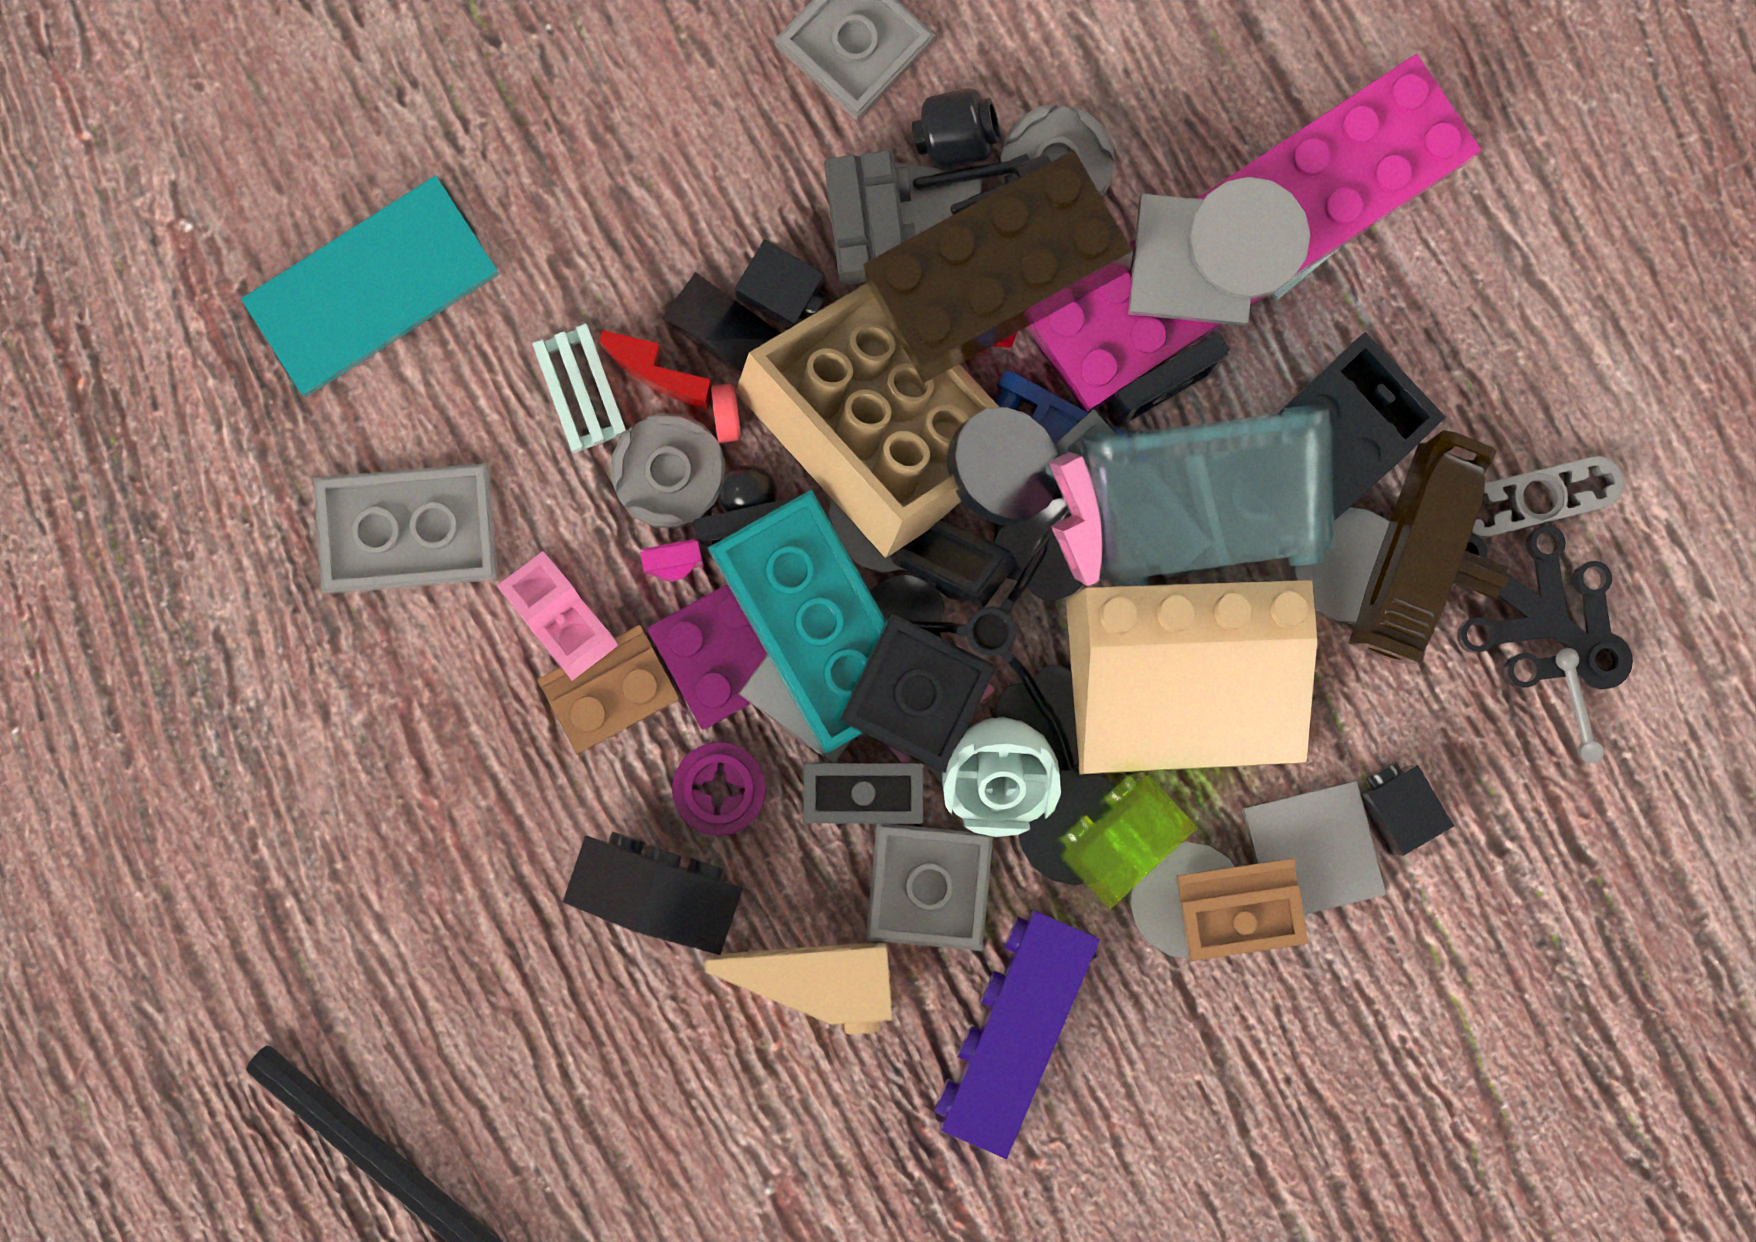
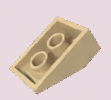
M886 942L721 953V955L711 954L705 960L706 973L828 1024H844L845 1034L880 1032V1021L892 1020Z

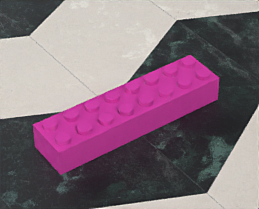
M1416 53L1196 199L1204 200L1209 193L1223 183L1245 177L1271 180L1291 192L1305 211L1310 231L1307 257L1295 275L1296 277L1468 164L1482 150ZM1135 239L1129 243L1130 246H1131V248L1133 249V257H1134ZM1132 257L1131 270L1033 323L1027 329L1078 406L1090 413L1093 409L1112 399L1117 391L1162 366L1224 324L1128 314L1133 268ZM1266 296L1252 298L1250 307Z

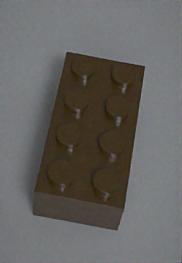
M1072 150L869 260L863 266L869 288L922 382L925 383L1131 270L1133 249L1075 150Z

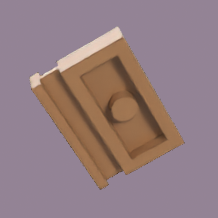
M641 625L614 638L618 646L573 681H571L561 667L537 679L574 751L578 755L681 700Z
M1295 858L1175 875L1180 895V908L1188 960L1198 961L1309 944L1300 887L1296 877Z

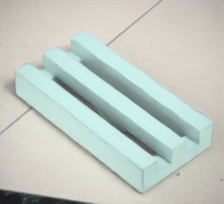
M587 324L578 326L576 330L568 333L564 331L554 335L555 338L546 341L542 339L532 343L573 453L620 437L627 431ZM581 343L612 425L602 430L571 346ZM560 351L590 434L583 437L579 436L550 354Z

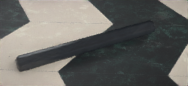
M266 1045L253 1056L246 1067L249 1076L446 1242H503L272 1046Z

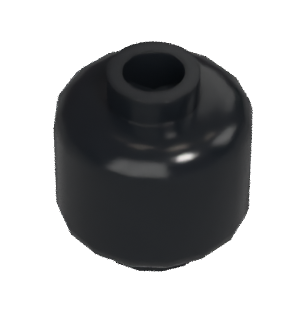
M972 88L926 98L921 109V119L912 122L913 138L918 153L920 155L929 154L930 159L939 169H952L983 162L991 156L993 144L1000 143L1001 140L998 116L992 99H983L980 93Z

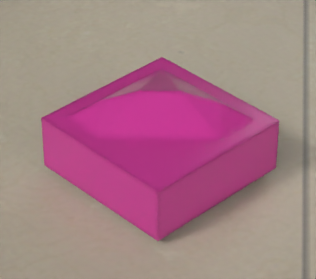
M695 539L643 548V551L640 552L644 573L648 577L655 576L664 581L674 582L681 580L692 569L705 567L701 545Z

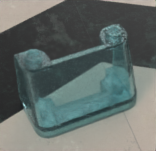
M1314 404L1284 408L1285 412L1282 413V417L1270 412L1259 414L1260 416L1148 432L1138 430L1129 432L1130 438H1127L1126 434L1110 436L1109 432L1080 436L1082 457L1092 481L1101 523L1102 554L1099 578L1102 580H1112L1113 587L1147 586V576L1284 557H1288L1289 565L1293 566L1325 561L1324 551L1335 548L1332 433L1329 409Z

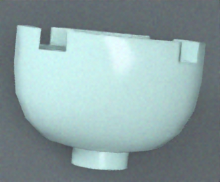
M1005 717L984 719L969 726L952 753L946 773L942 772L945 806L951 815L953 810L957 816L963 819L964 827L974 833L993 837L1019 835L1030 830L1029 822L1039 818L1043 813H1045L1046 819L1055 810L1061 795L1058 761L1045 737L1026 723Z

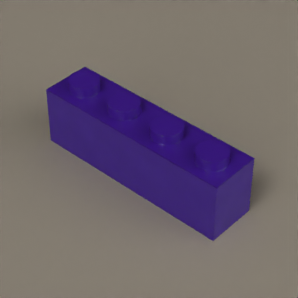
M1033 909L1030 910L1027 920L1019 916L1016 917L1004 945V949L1012 952L1004 974L996 970L993 971L981 999L982 1004L989 1006L980 1028L970 1025L959 1049L957 1057L966 1061L957 1083L947 1079L936 1103L934 1112L942 1115L939 1123L942 1132L1004 1159L1008 1158L1099 944V938Z

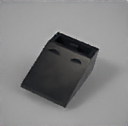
M1364 332L1225 463L1306 547L1407 456L1446 416L1382 348Z

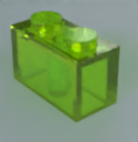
M1130 775L1125 777L1103 798L1110 805L1108 809L1094 822L1087 815L1083 816L1060 838L1067 847L1058 856L1096 898L1109 909L1115 906L1198 828L1150 775L1142 776L1137 782Z

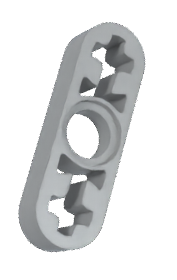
M1595 456L1485 483L1482 501L1484 505L1507 500L1508 497L1503 489L1509 488V505L1511 510L1497 513L1488 518L1489 527H1484L1482 520L1476 519L1472 534L1485 539L1603 509L1613 504L1620 497L1624 485L1623 475L1613 461L1605 457ZM1588 469L1592 470L1594 477H1604L1607 487L1599 490V499H1596L1593 491H1585L1568 497L1566 486L1588 478ZM1560 474L1565 475L1564 482L1559 477ZM1531 482L1545 484L1553 494L1552 507L1545 514L1533 513L1524 504L1523 493L1526 486ZM1568 499L1573 505V508L1567 507ZM1512 512L1518 519L1517 522L1511 521Z

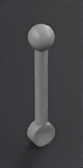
M1563 648L1556 655V663L1565 672L1582 739L1578 746V754L1586 763H1597L1602 759L1604 749L1601 744L1594 740L1576 671L1579 656L1574 649Z

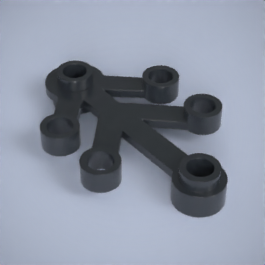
M1545 525L1533 530L1526 540L1527 552L1534 559L1539 596L1509 573L1505 575L1508 577L1505 588L1500 589L1498 595L1499 598L1522 614L1524 618L1490 622L1482 617L1466 620L1457 631L1458 643L1467 652L1480 653L1497 644L1552 637L1565 648H1571L1577 652L1579 663L1576 666V671L1584 684L1600 690L1614 688L1622 684L1629 676L1633 665V656L1626 641L1620 636L1611 633L1605 592L1612 584V573L1609 567L1600 561H1589L1581 564L1573 573V586L1582 595L1585 632L1569 620L1567 616L1559 556L1563 553L1566 545L1565 537L1554 526ZM1471 533L1467 545L1472 548L1474 554L1489 559L1483 540ZM1541 533L1550 535L1554 540V549L1551 554H1544L1537 547V538ZM1588 568L1596 570L1601 577V583L1596 590L1588 588L1584 583L1583 576ZM1471 625L1481 626L1486 633V639L1481 646H1475L1468 640L1467 632ZM1601 649L1607 650L1613 657L1612 667L1608 671L1601 670L1596 664V654ZM1520 653L1511 656L1505 662L1503 668L1506 681L1511 686L1520 689L1532 687L1540 680L1566 677L1564 670L1560 669L1556 663V656L1538 659L1531 653ZM1519 660L1528 662L1532 667V675L1526 682L1519 680L1514 673L1515 664Z

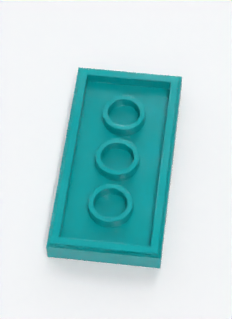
M435 175L241 298V301L300 393L307 398L500 274Z
M810 490L710 546L708 551L824 754H827L862 734L837 720L886 620L816 496Z

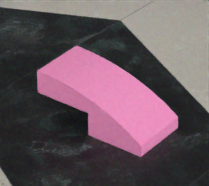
M1068 452L1049 461L1048 464L1072 516L1051 525V528L1074 579L1089 586L1099 581L1102 554L1100 516L1096 495L1084 459L1080 455Z
M544 551L497 585L501 593L571 681L618 646L610 632L584 603L571 583Z

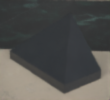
M696 272L662 317L663 321L740 376L742 375L749 352L781 334L777 329Z

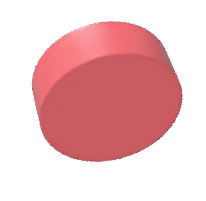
M731 383L711 385L718 442L739 441L741 429L735 385L732 386Z

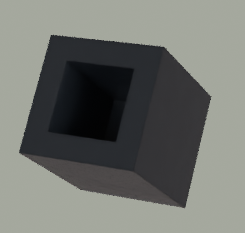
M766 239L761 243L734 288L737 300L786 329H790L822 310L829 297L828 294L822 291L825 286L824 273Z
M1397 761L1366 778L1371 787L1360 793L1363 806L1392 855L1405 856L1454 827L1419 765L1405 766L1401 769Z

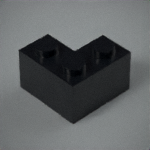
M611 832L608 842L585 835L563 903L635 933L721 955L743 890L742 887L721 880L723 868L694 858L690 859L687 868L681 867L679 864L682 856L648 845L646 853L643 854L645 842L616 832Z

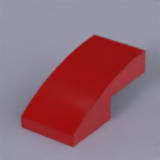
M602 330L599 342L604 351L632 377L669 398L708 410L712 396V383L710 379L661 368L660 363L663 352L659 343Z

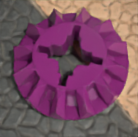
M716 742L694 749L681 761L673 778L672 795L679 815L689 826L707 835L724 836L741 831L758 816L764 803L766 786L761 767L747 751L733 744ZM719 763H724L723 773H726L727 783L736 785V788H745L744 794L735 793V796L725 797L723 806H720V815H715L716 806L713 805L712 796L703 794V791L694 790V784L704 785V782H713L715 773L719 771Z

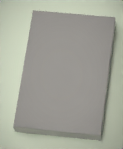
M487 463L313 478L321 593L337 594L498 580L490 466Z

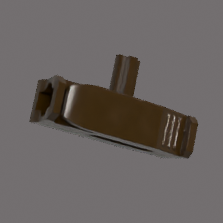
M1442 430L1427 443L1421 442L1417 445L1367 583L1354 632H1352L1348 642L1350 645L1397 663L1422 664L1425 656L1424 652L1446 605L1453 583L1490 598H1498L1500 589L1505 588L1508 577L1505 576L1508 567L1466 551L1483 501L1485 490L1484 474L1493 462L1497 452L1494 447L1447 430ZM1454 446L1475 453L1476 456L1474 460H1466L1447 452L1452 450Z

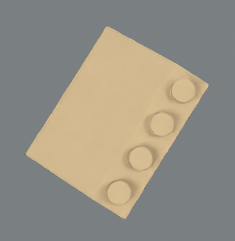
M867 283L749 352L736 389L739 397L885 558L928 531L961 502L956 493L959 487L955 482L954 475L949 477L946 464L949 442L960 425L986 408H999L960 364L923 383Z
M1312 580L1085 588L1066 599L1080 774L1307 762L1317 648Z

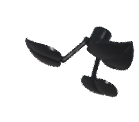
M1060 498L1053 499L1049 507L1029 520L1004 525L1000 529L994 543L1012 551L1018 563L1007 578L1016 580L1017 583L1000 607L990 606L981 609L970 618L968 624L941 622L945 610L941 594L932 584L917 576L900 575L886 579L872 588L870 593L885 620L892 613L942 638L941 633L967 636L970 646L981 655H1000L1002 660L1007 662L1017 673L1023 683L1013 684L1003 691L996 704L995 718L1005 717L1019 720L1041 733L1054 751L1058 761V768L1070 771L1079 762L1072 671L1062 665L1054 664L1044 667L1032 677L1028 669L1010 649L1017 636V624L1010 612L1026 587L1036 597L1051 601L1073 594L1083 584L1074 579L1051 528V525L1072 516L1065 499Z

